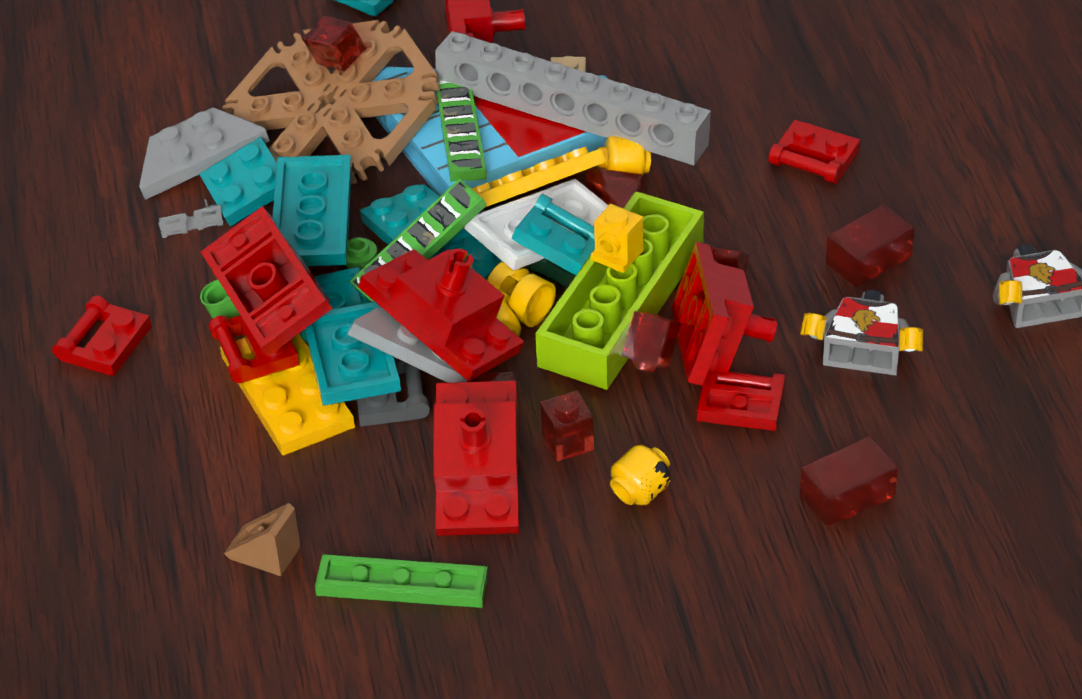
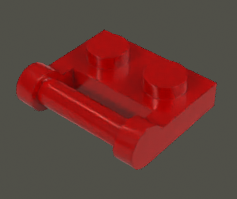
M794 120L778 144L774 143L771 147L768 163L778 167L782 164L822 176L826 182L837 184L860 151V139L814 126L810 123Z
M95 295L85 305V313L67 336L59 338L52 347V352L63 362L114 377L152 327L149 315L111 305L103 297ZM97 320L104 321L85 348L78 347Z
M223 315L217 316L208 325L212 337L218 340L229 363L228 372L235 383H244L299 366L298 353L291 340L268 356L254 338L241 315L232 318ZM243 334L254 358L253 360L243 358L234 337Z
M715 370L712 373L708 372L698 403L697 421L776 431L782 398L785 392L786 374L774 373L773 377L731 371L728 374Z

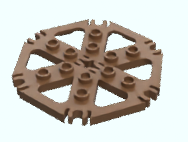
M379 20L302 30L306 39L303 40L300 34L295 33L293 36L296 42L291 46H284L282 41L278 42L277 47L280 53H276L273 46L267 51L225 100L226 104L223 105V111L264 127L265 130L286 128L268 149L276 163L278 157L310 156L324 138L328 136L339 155H351V184L358 183L353 173H357L361 180H366L365 170L370 166H376L380 172L383 171L384 165L381 159H385L390 166L437 109L438 99L435 91H440V81L436 72L405 28L402 31L401 27L397 25L390 32L387 22L382 21L379 23ZM359 37V43L331 74L316 52L317 45L325 40L337 41ZM400 51L404 52L414 67L413 72L407 77L373 81L391 58ZM276 66L287 71L299 90L257 97L250 95L264 79L267 72ZM406 113L392 132L382 139L373 138L360 119Z

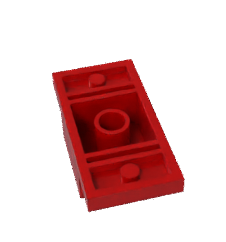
M445 0L449 34L454 31L494 43L493 36H495V32L525 31L523 8L520 10L493 12V9L490 7V0Z
M263 206L201 251V254L254 338L268 356L333 309L329 304V298L299 253L284 237Z
M695 242L671 308L687 382L703 386L708 372L712 373L715 370L728 374L743 335L771 343L776 333L777 321L776 318H768L752 313L754 304L744 270L717 263L713 258L710 245Z
M413 249L361 276L359 289L468 382L521 351L524 341L496 318L505 295L471 268L474 261L471 254L467 256L466 262H464L468 253L464 249H448L429 260Z
M516 381L436 383V404H434V483L436 490L437 536L519 534Z

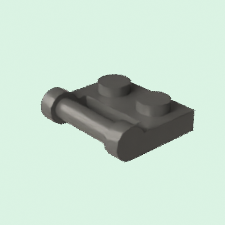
M394 357L398 374L405 373L408 399L404 402H397L396 392L357 399L360 427L425 418L430 413L428 398L423 393L420 369Z

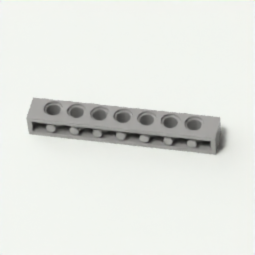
M454 31L435 50L438 79L471 89L475 97L605 138L609 136L623 137L641 145L646 151L691 165L696 164L709 145L711 111L693 104L674 100L658 93L648 92L625 83L596 76L593 73L583 72L560 63L544 60L528 53L518 52Z

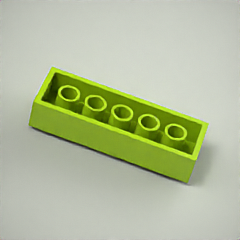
M635 191L624 209L643 216V252L624 273L591 260L590 255L536 332L537 367L608 390L683 277L695 242L703 243V211Z

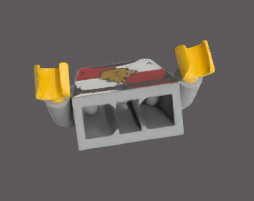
M1021 245L1014 251L1013 257L1007 261L1006 272L999 276L992 295L993 301L1000 306L1009 305L1015 328L1082 317V269L1069 262L1060 251L1052 250L1037 253L1032 245Z
M876 290L865 291L862 293L861 299L845 297L841 300L838 309H833L824 316L815 313H804L800 334L824 340L823 365L897 375L899 351H923L924 330L910 327L905 319L898 318V306L894 303L884 302V296Z

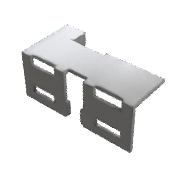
M204 199L206 208L195 210L193 212L194 216L189 217L186 213L159 218L158 224L162 238L180 233L185 234L188 233V230L198 228L199 231L207 227L223 225L220 205L208 206L206 199Z

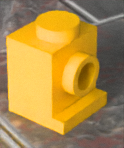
M610 203L594 221L595 250L591 253V260L624 273L643 252V216Z

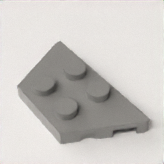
M214 107L204 112H199L172 127L164 128L161 132L149 137L139 184L143 197L146 200L199 175V173L259 137L262 138L264 143L269 142L270 140L265 128Z
M378 307L354 320L347 335L447 383L468 382L382 307ZM486 373L470 382H489Z

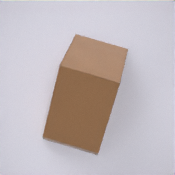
M287 503L244 524L224 554L230 560L282 576L301 547L295 508L290 503Z

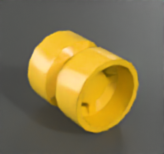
M502 261L493 269L487 279L490 284L505 295L503 300L508 303L519 319V322L526 326L534 327L541 323L549 314L556 296L554 284L536 274H530L529 270L524 267L513 271Z

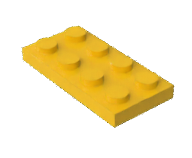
M585 146L522 171L520 170L490 182V185L488 182L471 189L483 198L487 205L486 207L605 163L601 148L588 153Z
M300 334L291 339L298 353L299 366L244 383H238L282 456L355 428L354 417L344 402L323 406L309 348ZM245 338L237 340L236 343L243 358L253 360L254 358ZM220 347L222 359L228 367V360L222 350V347Z

